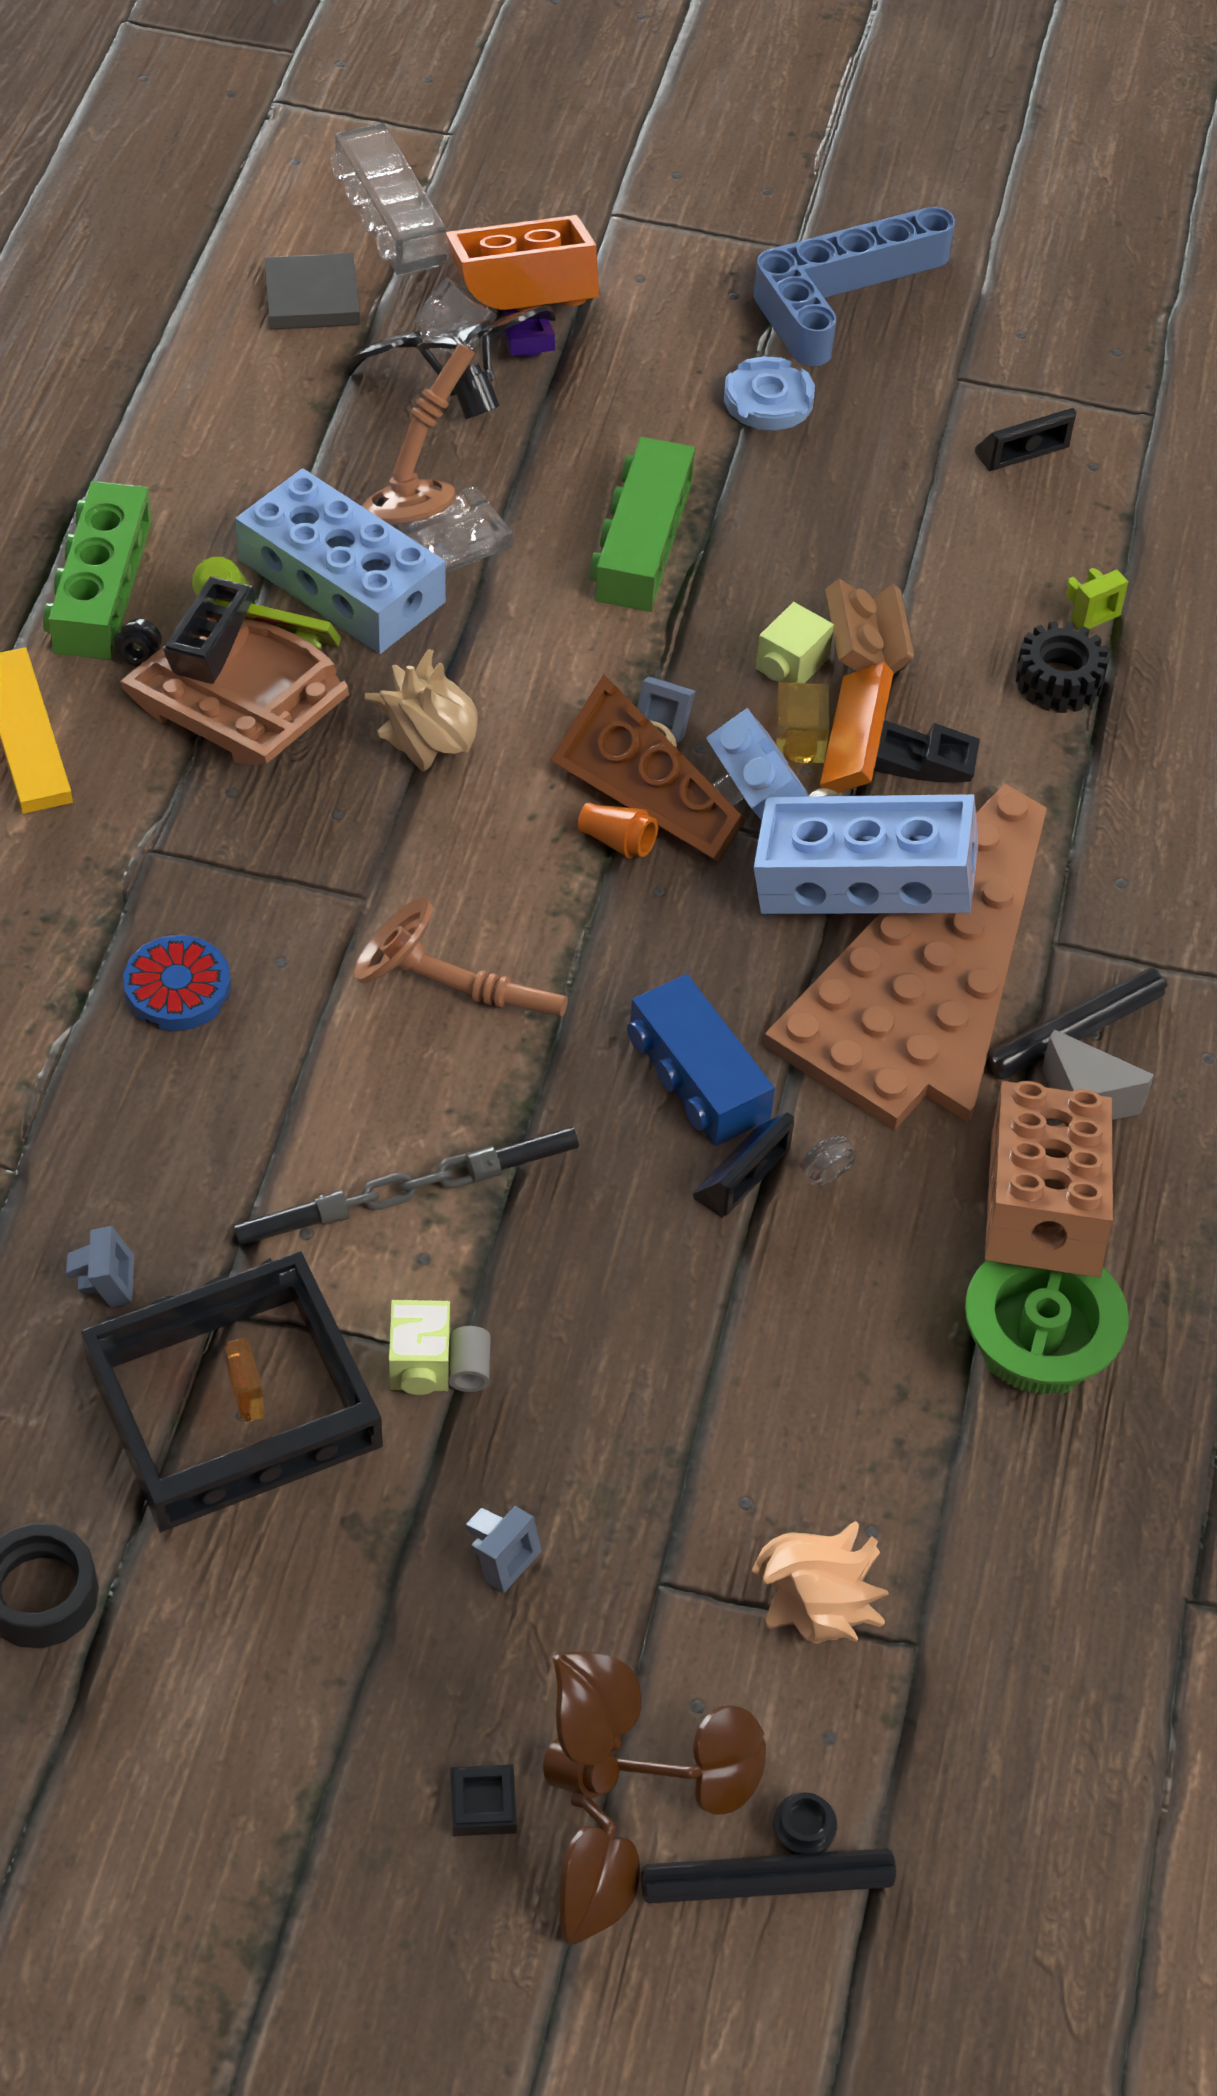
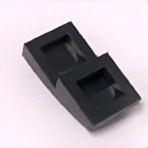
M884 720L874 770L922 781L970 782L974 776L980 739L936 723L932 724L926 735Z

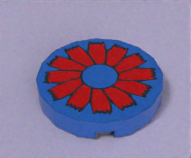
M186 935L161 937L143 945L129 958L123 973L126 1003L135 1017L145 1023L146 1019L150 1022L158 1023L159 1029L169 1031L194 1029L213 1020L221 1012L220 1006L225 1002L226 998L228 1001L231 993L229 964L220 950L203 939Z

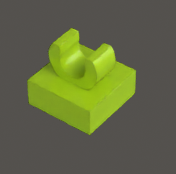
M1091 568L1088 570L1085 584H1080L1075 577L1069 578L1066 596L1074 603L1071 621L1079 630L1082 626L1091 629L1120 616L1129 581L1117 569L1103 575L1098 569Z

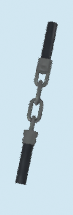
M570 1127L497 1149L494 1146L485 1147L443 1160L437 1168V1173L413 1179L409 1174L395 1173L374 1179L363 1187L362 1195L346 1199L341 1189L332 1191L329 1196L320 1195L313 1202L233 1224L235 1237L238 1245L242 1246L318 1223L329 1225L334 1220L349 1219V1207L365 1203L367 1207L373 1210H382L406 1203L413 1198L416 1188L438 1181L444 1187L457 1188L502 1174L501 1170L579 1148L577 1134L574 1128ZM466 1162L469 1176L449 1180L453 1176V1172L446 1169L450 1166ZM404 1181L400 1185V1190L407 1191L405 1194L379 1202L373 1201L378 1198V1193L375 1191L371 1192L372 1189Z

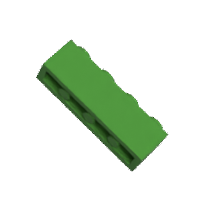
M640 436L635 454L626 455L622 470V482L625 484L624 487H615L611 504V514H614L613 519L605 518L600 538V547H603L602 552L594 551L590 564L589 580L596 581L595 601L652 612L693 482L695 447Z

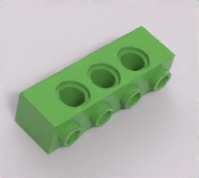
M91 481L86 499L79 500L77 503L75 516L77 528L75 534L69 533L65 544L66 564L64 568H58L54 580L55 599L53 603H47L45 606L43 629L44 632L51 634L53 654L112 660L115 651L114 637L117 633H120L152 524L148 487Z

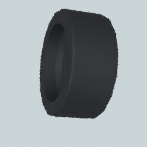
M31 1523L13 1528L0 1537V1637L19 1647L46 1648L66 1642L81 1631L96 1610L99 1593L95 1566L90 1549L76 1533L57 1524ZM37 1558L57 1559L68 1564L73 1570L75 1578L74 1589L70 1596L54 1609L40 1613H25L10 1608L4 1601L1 1592L3 1581L9 1572L20 1564Z

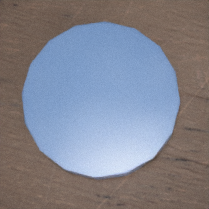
M767 356L747 359L738 364L736 371L733 373L730 371L726 376L724 404L729 414L740 423L755 429L777 431L792 428L806 420L813 410L815 384L807 371L801 367V372H799L797 369L792 368L791 361Z

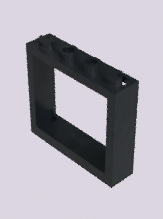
M302 1251L274 1261L269 1258L258 1267L233 1276L216 1277L207 1282L203 1287L178 1296L161 1297L152 1302L148 1307L121 1317H106L107 1322L81 1331L87 1363L160 1533L383 1447L382 1417ZM294 1301L345 1409L160 1479L113 1367Z

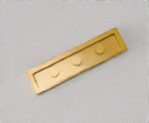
M26 647L0 652V740L22 814L73 803L71 788Z

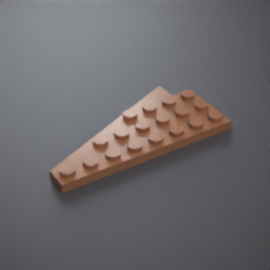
M1004 784L976 813L979 842L971 913H880L770 1027L764 1035L763 1047L894 1131L925 1097L968 1123L973 1116L1047 808L1011 786Z

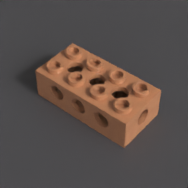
M1002 1081L991 1135L985 1260L1101 1278L1113 1223L1112 1097L1101 1096L1096 1092L1086 1089L1067 1091L1047 1088L1032 1081H1021L1018 1083ZM1046 1119H1058L1063 1123L1049 1126L1046 1124Z

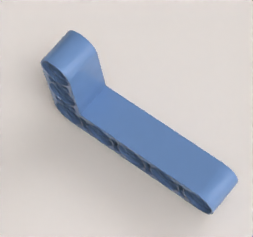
M929 207L768 249L762 252L757 259L754 287L755 302L798 362L808 366L823 365L832 357L837 319L834 311L824 298L945 265L950 258L955 218L948 210Z

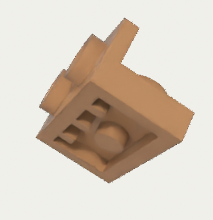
M839 578L825 589L831 623L834 624L833 633L840 662L855 671H859L885 661L890 669L896 673L914 658L900 588L892 584L875 598H872L865 590L856 589Z

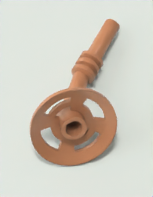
M461 343L457 345L432 387L423 390L422 394L425 398H418L416 401L419 407L411 409L413 417L395 464L393 477L390 479V486L370 496L362 505L363 508L388 524L408 523L428 518L447 509L456 499L455 489L451 484L432 479H418V475L413 473L429 427L436 426L437 421L435 417H442L443 412L440 409H447L449 405L446 401L475 355L474 351ZM430 486H438L441 488V491L432 489ZM382 497L384 498L385 503L381 507L373 504L374 501Z
M426 897L411 901L394 914L370 940L360 955L354 969V977L361 983H367L384 976L399 966L403 971L410 969L415 973L470 994L475 1002L480 1003L483 1000L487 1005L495 1003V1006L500 1008L510 1004L563 1017L568 1004L567 996L511 983V979L508 976L500 978L498 974L491 973L488 975V972L483 970L475 974L425 954V946L419 941L428 927L433 911V904ZM382 952H383V953H384V956H383V958H382V960H381V963L375 965L376 962H377V960L379 959L380 955H381Z

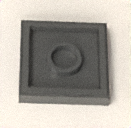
M353 253L264 257L270 329L360 324Z

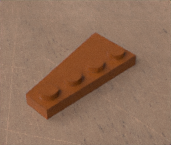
M604 674L550 759L558 767L623 806L647 810L649 816L656 818L658 827L718 863L746 820Z

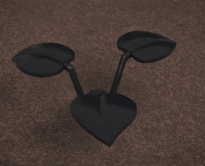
M539 306L508 315L494 323L492 318L468 322L454 328L450 333L443 332L424 341L419 337L422 336L421 331L394 335L360 350L349 360L347 370L351 376L368 357L393 348L414 347L421 352L439 376L443 367L429 348L455 350L459 343L467 346L472 337L477 334L478 338L482 337L483 372L479 363L472 366L468 365L450 393V396H457L465 419H469L500 406L491 381L496 379L492 370L491 343L506 329L522 321L547 319L555 322V315L551 307Z

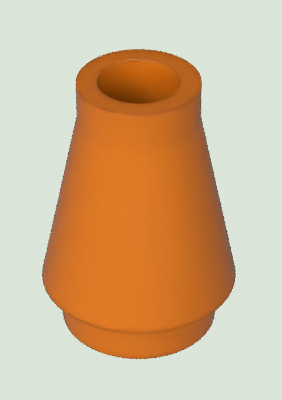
M588 802L583 806L579 814L578 830L591 835L627 858H633L636 855L645 857L649 854L656 841L658 822L656 818L649 816L645 809L601 806Z

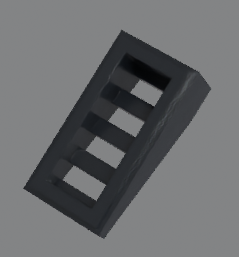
M213 576L209 577L163 648L171 670L176 675L209 684L215 683L227 661L254 598L255 590L253 586ZM217 599L229 602L230 605L228 607L216 605L214 603ZM208 618L219 620V622L208 621ZM200 636L207 637L208 639L203 640L199 638Z

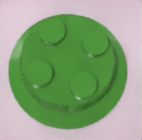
M986 1260L974 1274L968 1287L965 1301L968 1328L975 1343L982 1351L981 1355L984 1356L988 1370L993 1375L1000 1377L1002 1381H1006L1008 1385L1012 1384L1014 1388L1018 1387L1020 1391L1025 1389L1027 1393L1032 1391L1034 1394L1039 1392L1041 1395L1043 1393L1049 1395L1051 1392L1055 1394L1069 1392L1075 1388L1076 1384H1081V1381L1105 1369L1120 1352L1129 1324L1125 1297L1116 1280L1104 1267L1101 1278Z

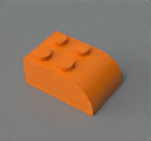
M577 215L446 232L448 251L466 286L478 301L489 307L523 311L553 303L577 306L584 304L586 299L599 297L596 243Z

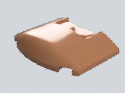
M208 618V621L216 622V619ZM247 618L244 619L227 661L214 684L176 675L171 670L164 654V646L120 681L122 689L158 722L163 724L169 719L232 752L235 763L246 765H263L270 762L349 695L345 680L340 683L336 676L335 664L321 650L294 633L268 623ZM200 636L199 639L207 640L208 638Z

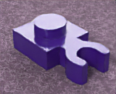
M502 309V318L520 311L517 309ZM547 319L525 320L506 329L502 333L511 356L535 357L542 352L555 351V333Z

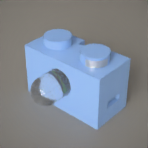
M748 708L706 737L728 773L716 780L712 785L733 806L745 798L751 809L762 820L766 797L809 796L796 774L787 765V760L769 733Z

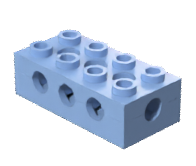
M303 468L235 518L239 561L378 654L384 652L446 602L444 559Z
M974 794L766 797L754 863L761 914L971 913L979 842Z

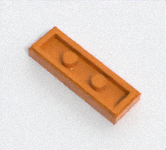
M885 661L843 676L820 782L822 788H828L841 793L872 782L894 673Z

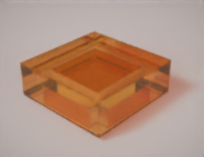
M248 1337L228 1341L227 1346H225L227 1372L240 1419L248 1422L264 1418L262 1385Z

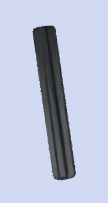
M1148 968L990 1050L986 1061L987 1066L997 1079H1006L1045 1058L1049 1038L1054 1029L1080 1040L1164 996L1166 993L1165 988L1168 986L1167 980L1161 976L1158 969Z
M888 1848L654 1863L643 1866L641 1887L644 1901L649 1904L889 1888L894 1885L896 1879V1864L893 1852Z

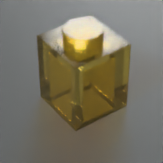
M778 682L774 716L775 744L787 761L824 763L829 734V685Z

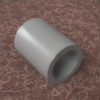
M463 1326L451 1332L449 1384L454 1389L463 1392H476L488 1387L490 1383L491 1336L487 1330L477 1326Z

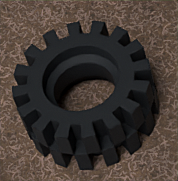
M1057 621L1049 622L1047 631L1040 624L1034 627L1033 634L1028 632L1024 636L1015 672V682H1019L1018 690L1021 694L1028 692L1027 700L1030 703L1034 704L1040 699L1042 700L1041 709L1049 711L1052 704L1058 705V713H1066L1068 705L1072 706L1074 712L1083 709L1084 702L1090 706L1095 702L1096 696H1100L1109 658H1107L1108 649L1106 645L1101 646L1102 639L1097 634L1091 638L1088 637L1090 629L1082 626L1079 632L1073 630L1074 623L1065 622V627L1059 628ZM1054 662L1064 663L1076 670L1060 671L1047 664Z

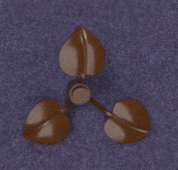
M569 1652L553 1657L557 1678L556 1728L558 1739L549 1746L543 1761V1772L547 1782L553 1787L573 1792L571 1804L584 1809L600 1826V1828L594 1826L581 1828L572 1839L564 1858L560 1884V1926L563 1942L568 1944H577L616 1923L628 1911L637 1893L640 1877L637 1849L632 1841L622 1837H615V1823L592 1801V1798L606 1794L615 1787L619 1778V1771L686 1779L697 1778L695 1798L699 1808L712 1814L724 1815L741 1808L751 1798L762 1778L766 1760V1743L763 1738L764 1731L749 1711L732 1705L714 1709L706 1715L700 1724L693 1744V1754L697 1765L681 1766L614 1757L611 1751L619 1750L622 1744L619 1735L628 1732L639 1718L641 1690L635 1673L628 1665L614 1657L595 1652Z

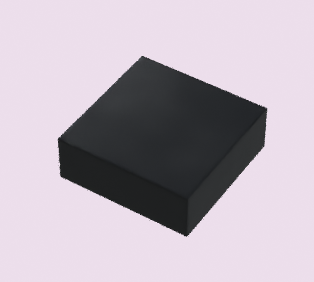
M514 1764L450 1767L453 1836L515 1834L517 1832Z

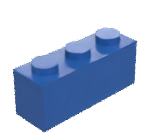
M688 974L682 975L632 999L630 1023L627 1025L629 1038L635 1049L640 1053L645 1052L654 1063L658 1078L664 1088L669 1092L674 1090L683 1102L686 1115L696 1130L700 1131L703 1129L712 1143L717 1146L771 1120L775 1087Z

